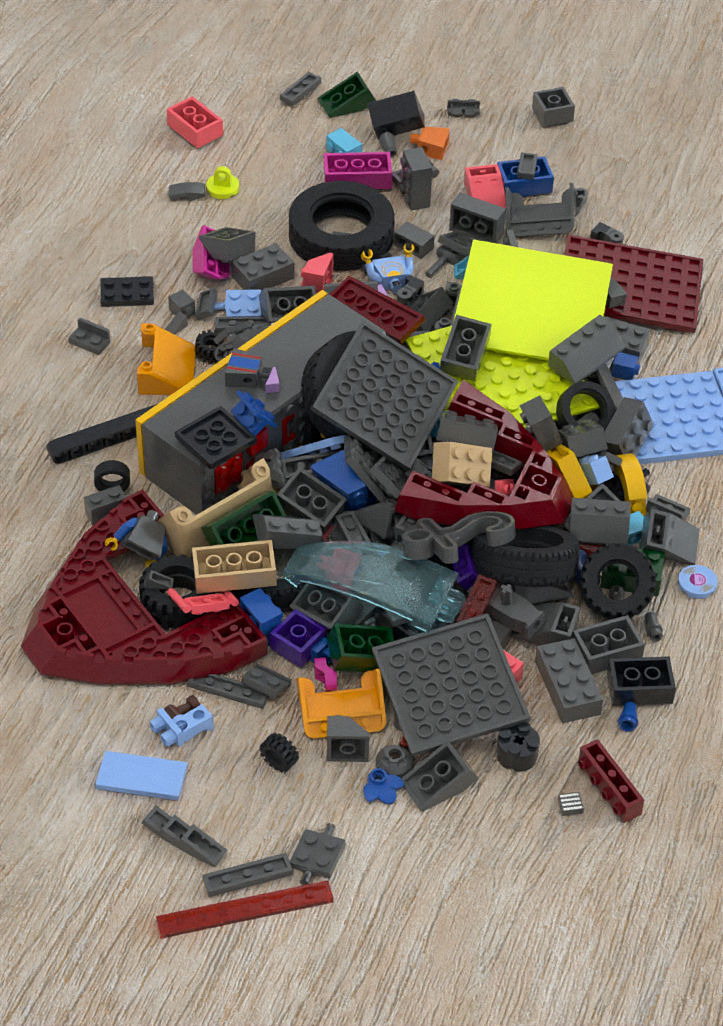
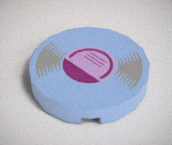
M691 565L679 573L678 586L682 592L687 593V596L702 599L709 597L711 593L716 591L718 580L716 574L711 569L701 565Z

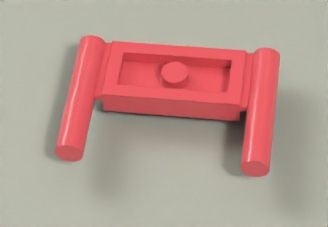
M173 588L167 591V594L184 613L191 612L195 615L211 611L220 612L221 610L229 609L230 604L237 606L239 603L238 599L230 591H219L220 593L188 597L185 599Z

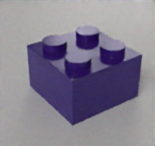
M295 609L270 632V649L302 668L311 659V648L323 637L327 638V628Z

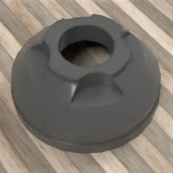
M389 745L382 748L377 754L376 768L383 769L387 774L397 775L402 778L413 769V757L410 751L403 746ZM392 752H398L401 755V757L398 759H392L389 756V754Z

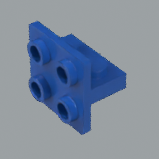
M240 390L236 392L241 401L231 412L254 436L266 424L274 428L278 426L274 421V415L264 409L265 404L257 398L255 400L248 392L243 393Z

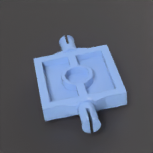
M261 289L226 290L224 303H215L214 310H224L226 317H262L259 302Z

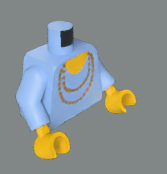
M406 244L404 245L403 252L406 258H404V255L375 259L372 260V263L370 260L373 256L372 250H368L369 257L365 256L363 251L361 259L366 262L365 267L368 278L371 281H377L378 285L382 284L384 290L392 289L393 293H397L399 289L405 286V279L408 275H412L414 271L413 257H411L414 245L411 244L410 251L406 250Z

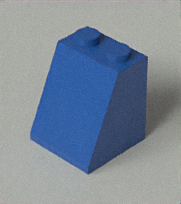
M345 449L311 465L313 476L347 498L346 507L351 511L363 508L369 503L365 483L345 461Z

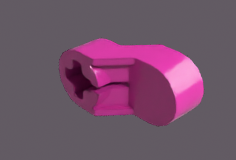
M326 657L314 658L315 679L324 683L325 692L337 691L336 671L327 666Z

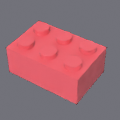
M193 96L167 108V125L196 148L223 136V120Z

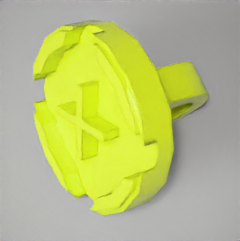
M219 166L215 169L214 175L207 180L206 191L213 198L228 199L239 192V181L235 176L231 175L229 168Z

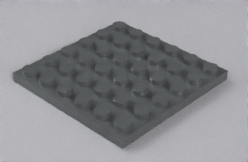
M362 321L310 410L406 471H409L459 381L365 321Z
M488 613L372 648L373 656L378 669H380L381 677L412 757L434 751L447 740L454 745L531 720Z

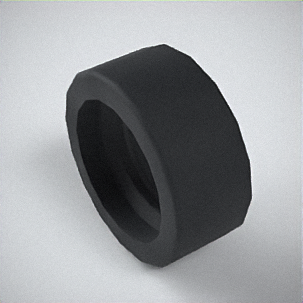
M107 460L96 466L94 470V486L98 491L120 485L123 492L129 488L130 469L126 464L116 460ZM108 474H116L123 478L117 481H107L102 477Z

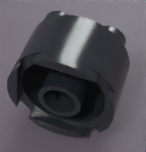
M523 722L510 728H502L499 731L497 759L504 768L508 769L509 767L516 772H523L535 765L540 745V737L536 730L530 727L529 723Z

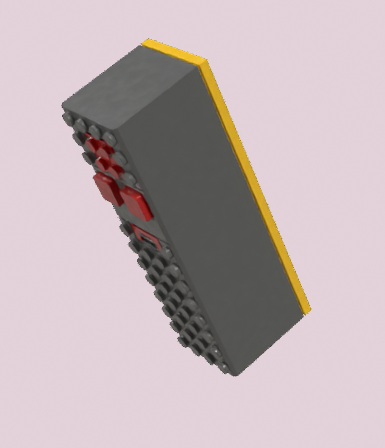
M321 290L238 348L239 350L260 355L262 357V367L271 368V371L273 367H276L279 379V392L265 393V384L268 379L259 378L255 388L225 386V371L231 354H229L136 419L139 473L146 476L147 479L196 515L239 491L238 485L243 480V476L240 473L255 464L254 460L258 454L266 453L274 448H277L281 453L286 450L295 449L300 445L303 446L305 422L309 416L303 404L301 380L305 365L308 364L307 361L315 351L341 333L356 331L362 321H365L385 335L386 332ZM238 390L243 393H250L255 400L257 398L265 404L264 409L274 415V421L278 426L274 428L266 424L256 435L257 443L212 470L175 438V431L219 406H222L238 420L231 412L241 401L240 397L236 394Z

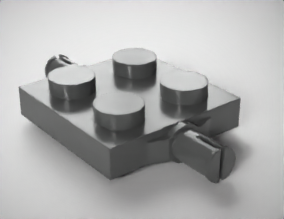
M327 823L323 833L305 829L290 859L291 867L304 873L300 880L303 886L304 884L305 886L309 885L312 876L331 878L346 846L345 839L332 836L335 825L332 823L331 826L330 823Z

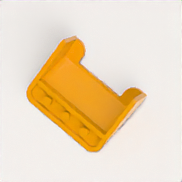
M141 323L142 346L154 347L153 363L144 361L137 368L138 394L172 395L194 379L195 345L155 324Z
M380 669L365 672L361 677V688L315 693L314 684L310 679L303 677L296 679L304 732L308 737L314 739L327 737V716H349L367 732H377L385 727L386 714Z

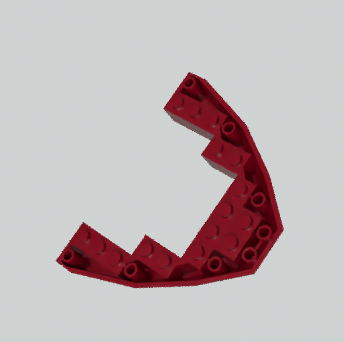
M463 379L451 400L448 410L457 412V415L462 417L465 414L475 416V420H493L494 424H497L498 427L494 450L525 464L510 496L474 481L466 493L416 471H412L399 494L394 511L413 519L431 518L436 523L453 525L467 515L486 511H498L513 516L515 529L564 523L574 496L561 472L540 443L509 411Z

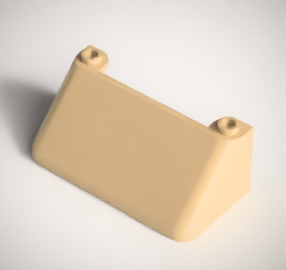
M264 458L240 473L243 476V480L238 485L239 491L195 516L192 515L188 508L180 506L157 520L159 524L165 527L167 543L175 556L186 555L188 558H191V556L193 557L192 548L210 546L201 527L260 493L273 490L270 469Z

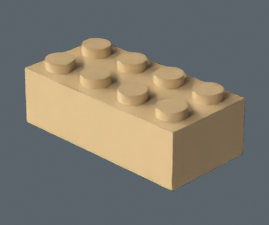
M272 540L192 548L197 594L277 586Z

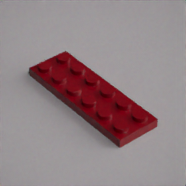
M348 276L330 294L383 329L388 337L401 345L425 321L424 315L351 276Z

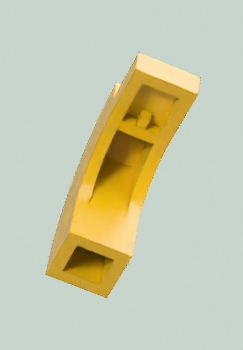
M632 453L615 455L623 460L620 466L614 464V474L621 480L625 502H630V514L640 511L645 516L647 514L645 501L647 490L640 463Z

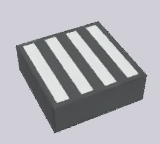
M579 792L558 794L562 816L583 813L584 808Z

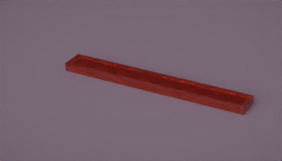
M326 880L156 916L160 938L162 939L333 903V895L329 881Z

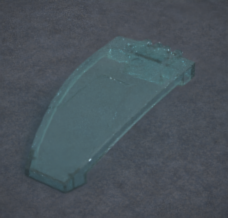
M355 540L328 541L298 546L281 575L297 588L300 582L336 590L370 602L411 620L412 626L427 633H430L437 619L446 623L453 622L454 615L458 613L461 607L460 603L465 599L463 593L453 589L459 573L428 559H407L403 555V549L374 542Z

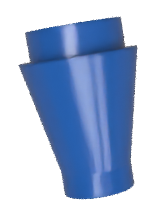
M633 702L625 703L618 718V725L623 731L631 732L638 726L636 704Z

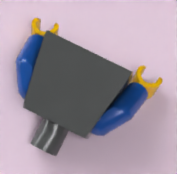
M148 510L146 516L141 515L137 518H131L114 533V538L106 539L105 546L110 542H114V546L111 548V551H114L118 547L117 542L121 541L120 545L149 559L145 563V567L149 568V565L154 561L158 562V559L163 557L168 549L165 527L157 522L159 513L154 510Z

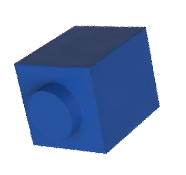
M622 352L617 354L613 362L612 377L632 380L640 371L639 357Z

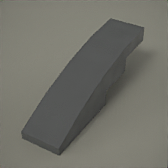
M157 805L153 807L142 821L143 825L167 842L213 867L227 852L226 848L193 824L190 827L175 814L171 817Z

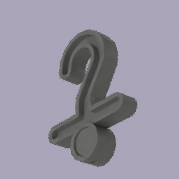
M486 511L467 515L452 526L441 528L433 519L421 518L417 521L418 529L409 530L402 534L403 555L407 559L422 560L436 554L444 563H456L459 560L458 547L464 545L480 533L486 532L488 546H500L512 541L516 536L515 520L513 516L507 513Z

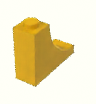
M562 444L546 451L563 475L574 498L586 499L588 494L593 491L574 452Z

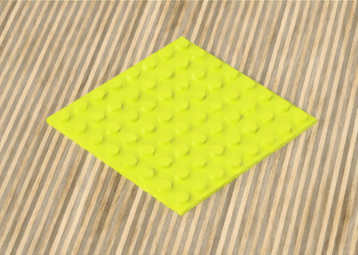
M473 240L455 317L460 315L492 324L486 350L549 361L551 349L599 314L604 316L613 264Z
M452 326L409 337L406 343L410 351L430 364L437 362L440 365ZM486 350L476 381L448 374L459 382L443 411L446 412L449 409L451 400L464 379L509 411L526 429V425L520 416L522 410L519 405L540 395L553 420L557 421L556 406L558 399L573 384L548 366V360ZM586 394L575 395L570 403L572 416L599 408L597 401Z

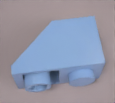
M598 454L578 458V462L589 485H597L614 477L606 456L598 457Z

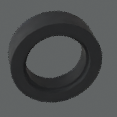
M581 381L573 384L561 394L557 402L556 414L562 428L571 424L574 426L580 425L572 417L570 403L575 395L586 394L597 401L601 410L598 424L604 428V431L606 430L615 414L614 402L606 389L594 382Z

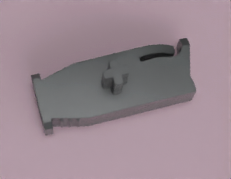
M483 578L482 581L473 585L467 591V596L472 601H475L476 606L483 613H488L489 617L510 630L524 634L526 638L530 639L545 622V612L542 610L538 611L527 599L513 592L512 586L509 584L505 586Z

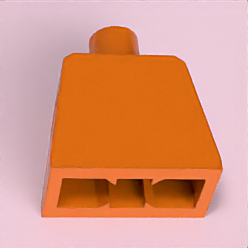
M425 126L420 135L411 134L410 143L418 144V148L422 147L426 156L442 160L449 143L450 128Z

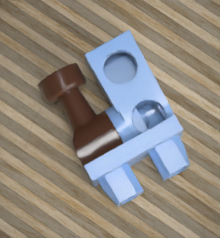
M194 695L186 698V703L176 707L169 704L164 709L161 707L157 710V717L149 722L150 728L154 733L165 730L160 735V739L166 747L174 743L179 747L184 742L192 739L196 734L204 730L208 732L214 729L213 716L203 704L200 705Z

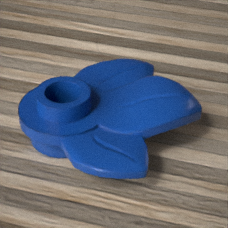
M376 768L368 774V783L364 786V796L368 802L378 798L384 804H394L396 801V789L404 787V783L399 776L387 774L383 769Z

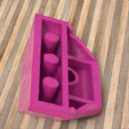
M203 224L193 247V272L206 279H229V263H222L219 259H214L199 240L200 235L215 231Z

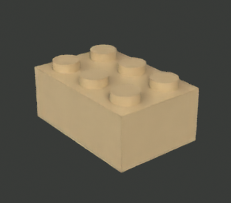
M456 442L434 443L432 479L445 484L471 487L474 481L490 487L492 448Z

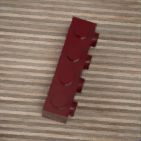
M597 739L581 746L578 765L582 771L587 773L592 785L599 789L602 798L611 805L614 814L620 817L623 823L642 815L643 797L601 742Z

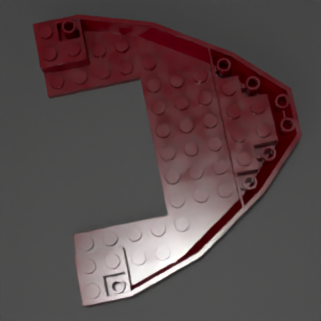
M142 489L124 498L107 516L101 518L84 533L38 600L23 638L21 649L41 675L94 684H175L188 681L191 678L195 680L208 677L211 674L219 675L233 672L267 655V638L239 604L237 606L230 604L229 609L221 610L220 612L211 611L167 634L163 631L108 562L130 551V549L120 545L121 541L117 542L118 547L114 551H111L114 542H110L105 546L106 539L114 538V533L131 518H137L141 515L146 516L148 510H154L159 513L157 520L165 516Z

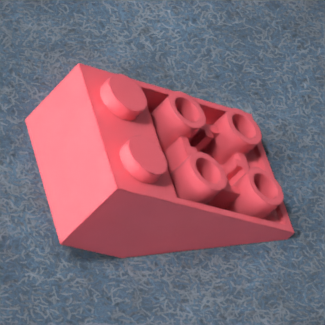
M498 165L466 167L464 171V186L467 194L506 208V196Z

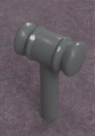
M443 245L439 246L436 255L440 256V258L425 274L430 278L446 261L456 264L459 261L460 255L455 251L444 248Z

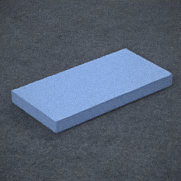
M105 751L95 786L96 789L179 801L188 765L187 762Z

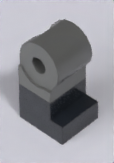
M599 222L591 231L590 238L623 244L624 235L616 229Z
M408 275L405 279L404 288L397 291V301L409 307L424 293V281Z

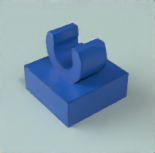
M323 637L311 648V662L314 663V658L326 657V663L329 665L332 661L327 638Z

